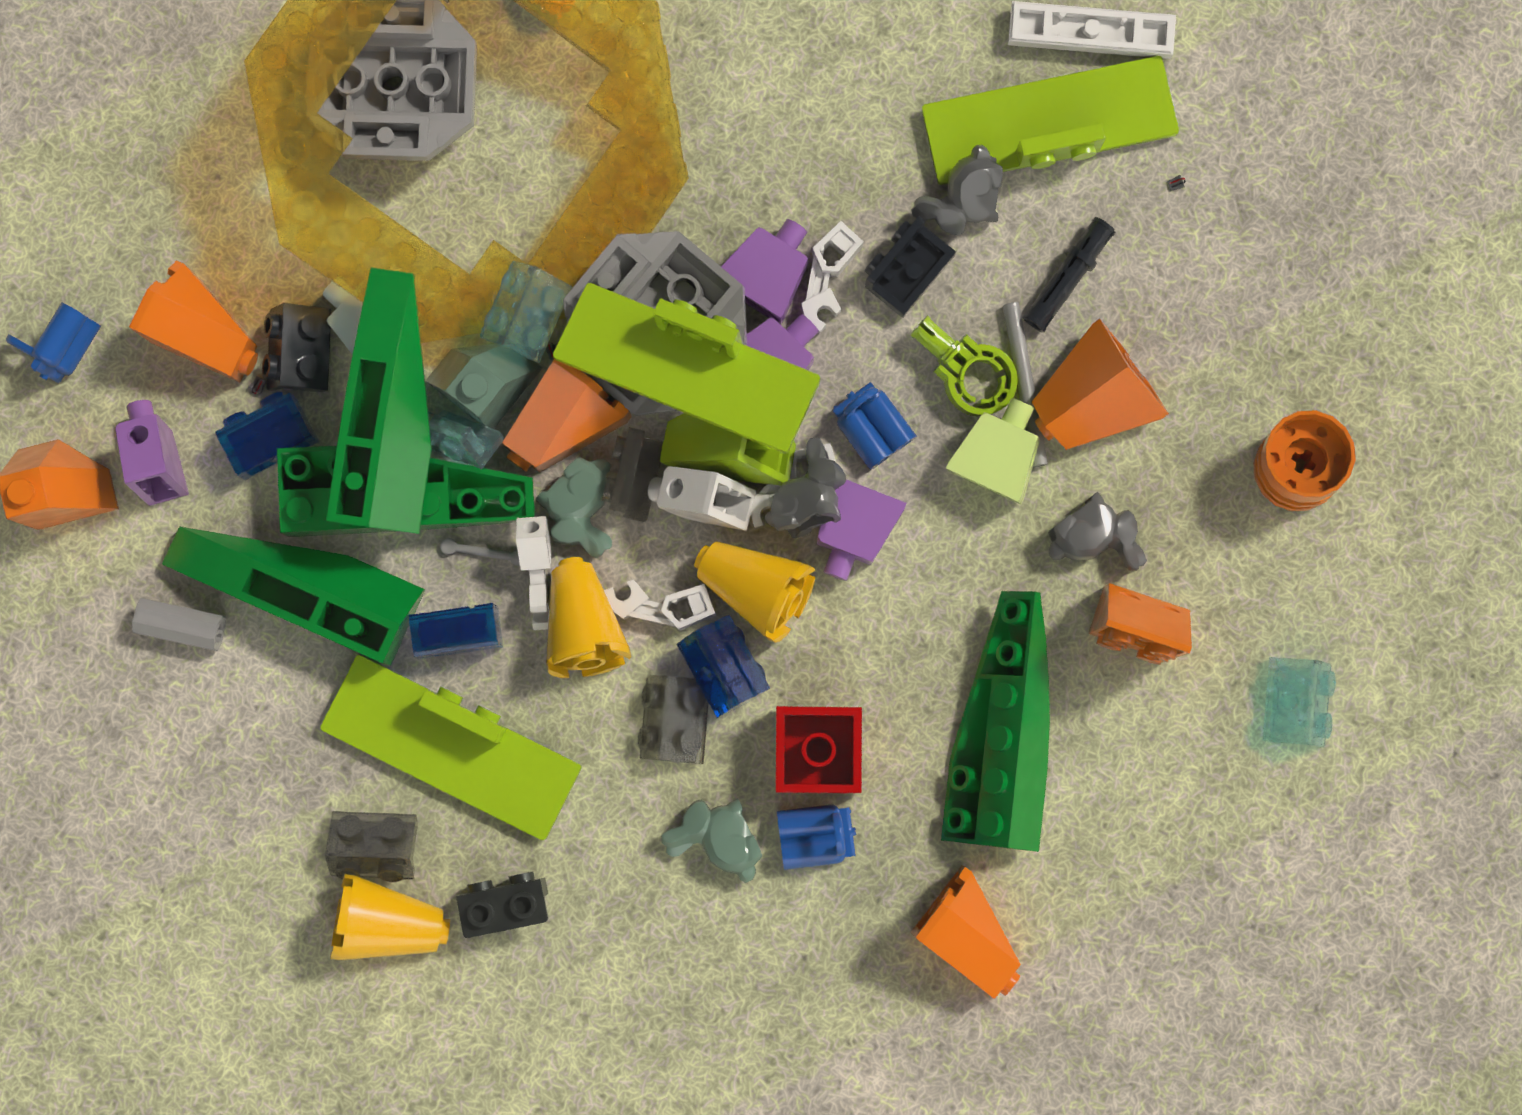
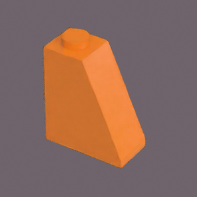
M176 260L168 268L167 274L171 277L164 283L155 281L146 290L129 328L156 346L240 383L244 375L248 376L251 374L257 363L256 343L197 275L184 263Z
M1098 319L1091 325L1032 401L1039 415L1035 423L1048 441L1055 437L1066 450L1161 420L1169 414L1145 376H1142L1129 358L1130 355L1101 319Z
M554 359L502 442L506 449L510 451L506 458L525 472L528 471L530 466L538 472H542L627 424L632 417L631 413L619 401L614 400L612 402L607 399L609 395L602 390L603 388L581 370Z
M59 439L18 449L0 472V494L6 519L37 530L119 509L110 469Z
M961 865L910 933L995 999L999 993L1006 996L1020 978L1016 971L1021 964L973 873Z

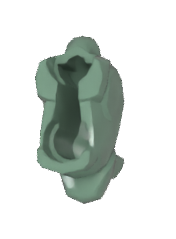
M580 457L576 458L566 467L563 475L550 489L542 491L536 498V502L545 508L549 517L556 522L550 530L552 540L569 546L581 544L585 551L595 558L600 557L604 550L612 547L610 536L593 527L590 518L605 505L608 490L606 474L610 471L611 464L606 459H595L592 462H588Z
M735 799L727 805L717 806L711 810L705 801L696 800L684 813L681 826L670 829L661 836L662 844L667 847L666 853L669 856H680L693 844H702L711 863L725 872L737 874L744 883L754 879L756 874L754 865L762 858L754 835L751 834L742 815L743 808L739 799Z

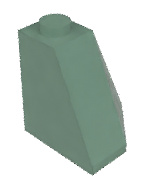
M510 342L454 348L448 352L427 378L426 382L489 432H492L542 367Z

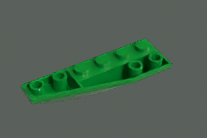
M371 267L346 387L326 521L420 534L432 445L415 275L413 273Z
M337 446L277 448L280 533L287 537L396 532L394 530L326 521ZM435 458L430 459L420 530L516 522L517 518L535 517L532 477Z
M179 526L162 565L389 666L392 665L425 592V589L349 555Z
M1001 591L950 755L941 841L1039 852L1048 771L1050 731L1047 643L1041 593Z

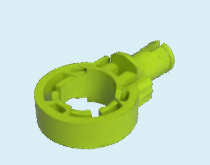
M928 315L910 334L912 338H915L937 358L939 366L933 372L944 381L947 397L959 411L976 417H980L984 412L993 414L1006 407L1011 398L1014 397L1018 383L1017 371L1010 357L1001 349L986 344L978 345L967 334L959 341H954ZM957 356L963 362V364L960 365L953 359V357ZM972 363H987L996 373L1003 370V368L1005 370L1007 388L1004 389L1006 383L1005 375L1000 376L997 379L998 387L995 393L988 399L978 401V405L990 403L991 408H975L961 399L963 398L971 404L976 401V398L966 391L963 382L965 372ZM1002 394L1003 398L998 402L997 399Z

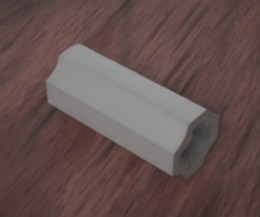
M140 598L132 620L133 633L218 651L222 644L226 627L225 616Z

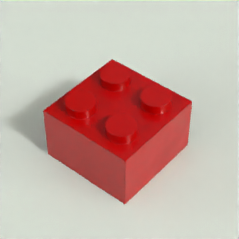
M776 706L775 793H862V707Z

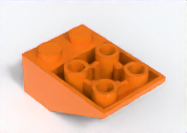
M1111 583L1103 587L1088 633L1098 637L1096 644L1115 651H1121V648L1127 649V647L1138 650L1137 658L1161 665V662L1175 660L1177 657L1190 653L1192 640L1189 609Z

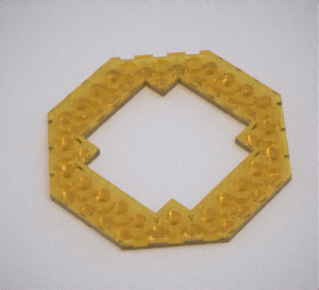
M287 0L244 60L278 244L362 303L371 267L413 273L415 275L421 343L566 319L563 299L617 234L652 233L689 179L687 165L683 159L680 141L682 136L676 103L674 104L671 90V73L666 45L663 44L658 2L655 0H513L608 71V74L592 95L586 107L619 131L528 263H525L495 240H492L470 273H468L329 174L353 138L323 118L318 112L397 0Z

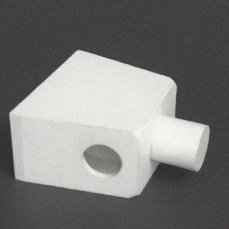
M668 466L665 469L663 478L654 477L650 481L648 496L651 501L657 502L658 508L684 519L747 531L756 490L717 472Z

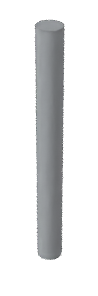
M1012 302L1003 305L1012 360L1017 371L1019 399L1034 407L1032 401L1036 394L1019 302ZM1035 407L1025 430L1038 436L1040 439L1033 467L1048 465L1043 434L1035 423V420L1039 418Z

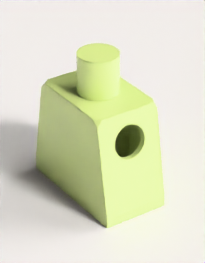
M1011 398L1002 419L984 412L950 459L946 469L957 476L1021 505L1040 441L1038 436L1024 430L1034 407Z

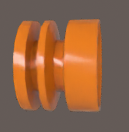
M1317 410L1297 411L1282 418L1259 446L1253 462L1255 481L1261 493L1275 506L1289 511H1309L1324 504L1350 477L1356 461L1354 442L1347 428L1333 416ZM1299 458L1306 462L1304 464L1305 470L1302 473L1295 470L1296 461Z

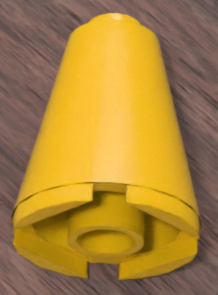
M718 541L714 542L710 547L705 545L698 553L694 563V567L698 569L697 578L763 636L774 643L780 642L791 631V628L785 626V624L793 615L797 618L801 616L815 583V577L810 575V573L815 571V568L808 564Z
M570 557L561 560L558 563L559 566L551 572L546 656L547 672L554 677L570 678L568 670H581L582 677L606 673L625 664L624 657L631 658L630 647L593 565L589 562H584L581 557Z
M344 874L341 888H343L342 899L338 901L330 959L351 960L437 952L439 944H447L450 919L443 918V909L361 877Z

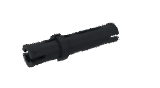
M1094 217L1076 245L1068 247L1065 252L1067 257L1027 313L1023 315L1022 318L1027 324L1039 332L1044 333L1047 326L1069 298L1085 273L1093 271L1097 265L1096 258L1111 237L1115 235L1116 231H1114L1115 229L1110 224L1098 217Z

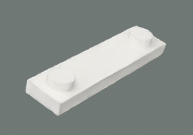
M1012 1L1008 45L1140 57L1161 56L1164 59H1171L1174 51L1176 15Z

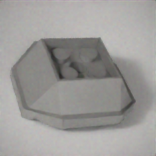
M341 0L338 4L339 7L326 17L309 36L306 118L345 159L429 161L474 127L477 43L440 0ZM389 78H403V82L398 89L393 91L384 89V84Z
M679 231L617 234L563 299L567 323L587 283L595 284L654 309L660 298L673 303L674 299H678L691 304L697 309L698 314L712 319L713 315H718L729 319L736 324V329L740 330L742 343L747 345L745 287ZM586 373L636 416L678 411Z

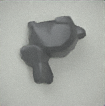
M976 145L972 149L971 155L960 159L949 172L948 196L943 199L928 196L917 198L911 209L912 216L916 218L920 216L924 220L935 219L941 229L953 235L962 234L965 231L966 222H997L998 213L996 212L998 188L1002 185V166L997 164L996 158L990 156L985 146Z
M810 438L807 442L805 457L809 468L805 476L783 482L773 496L771 511L765 516L766 523L776 528L777 531L787 530L792 538L806 536L811 533L812 528L830 521L836 523L841 520L840 510L838 509L839 498L835 490L845 484L846 475L841 466L835 461L826 458L825 447L820 438Z
M1098 492L1086 500L1083 507L1072 515H1068L1048 532L1052 541L1049 547V556L1052 560H1061L1064 557L1073 561L1091 560L1108 548H1112L1118 552L1124 566L1130 571H1137L1139 566H1144L1147 561L1144 551L1135 542L1138 526L1134 514L1129 510L1116 514L1113 508L1104 502L1103 497Z

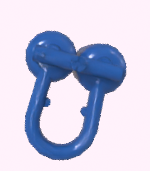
M61 302L34 348L10 334L6 337V342L35 358L31 368L33 371L40 373L39 377L46 381L49 378L59 383L65 375H71L75 371L101 325Z
M871 382L856 393L853 391L850 394L848 393L846 395L847 399L832 409L838 418L837 426L870 470L876 468L893 453H896L917 437L885 392L875 388Z
M829 804L777 811L784 870L838 864L843 862L845 857L856 856L853 838L856 835V828L852 827L850 807L839 809L836 805Z

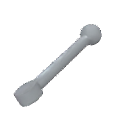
M446 538L440 544L441 551L447 555L460 552L509 560L514 565L520 566L518 550L506 552L457 544L452 538Z

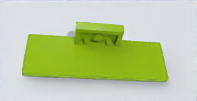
M1161 56L942 100L922 106L923 120L939 185L948 184L949 172L960 159L971 155L972 149L976 145L985 146L990 156L996 158L997 164L1002 166L1003 172L1026 167L1042 169L1054 165L1056 161L1072 158L1073 161L1085 160L1095 156L1098 152L1175 137L1179 133L1175 109Z
M592 283L586 284L553 352L556 361L784 454L789 452L821 381L820 376L816 373L744 345L740 330L736 329V324L725 317L713 315L712 319L698 314L697 309L691 304L678 299H674L673 303L660 298L654 309Z
M361 655L355 657L320 726L323 732L540 840L547 839L582 769L579 763L498 724L501 716L480 705L477 706L475 712L460 705L463 697L440 686L436 693Z

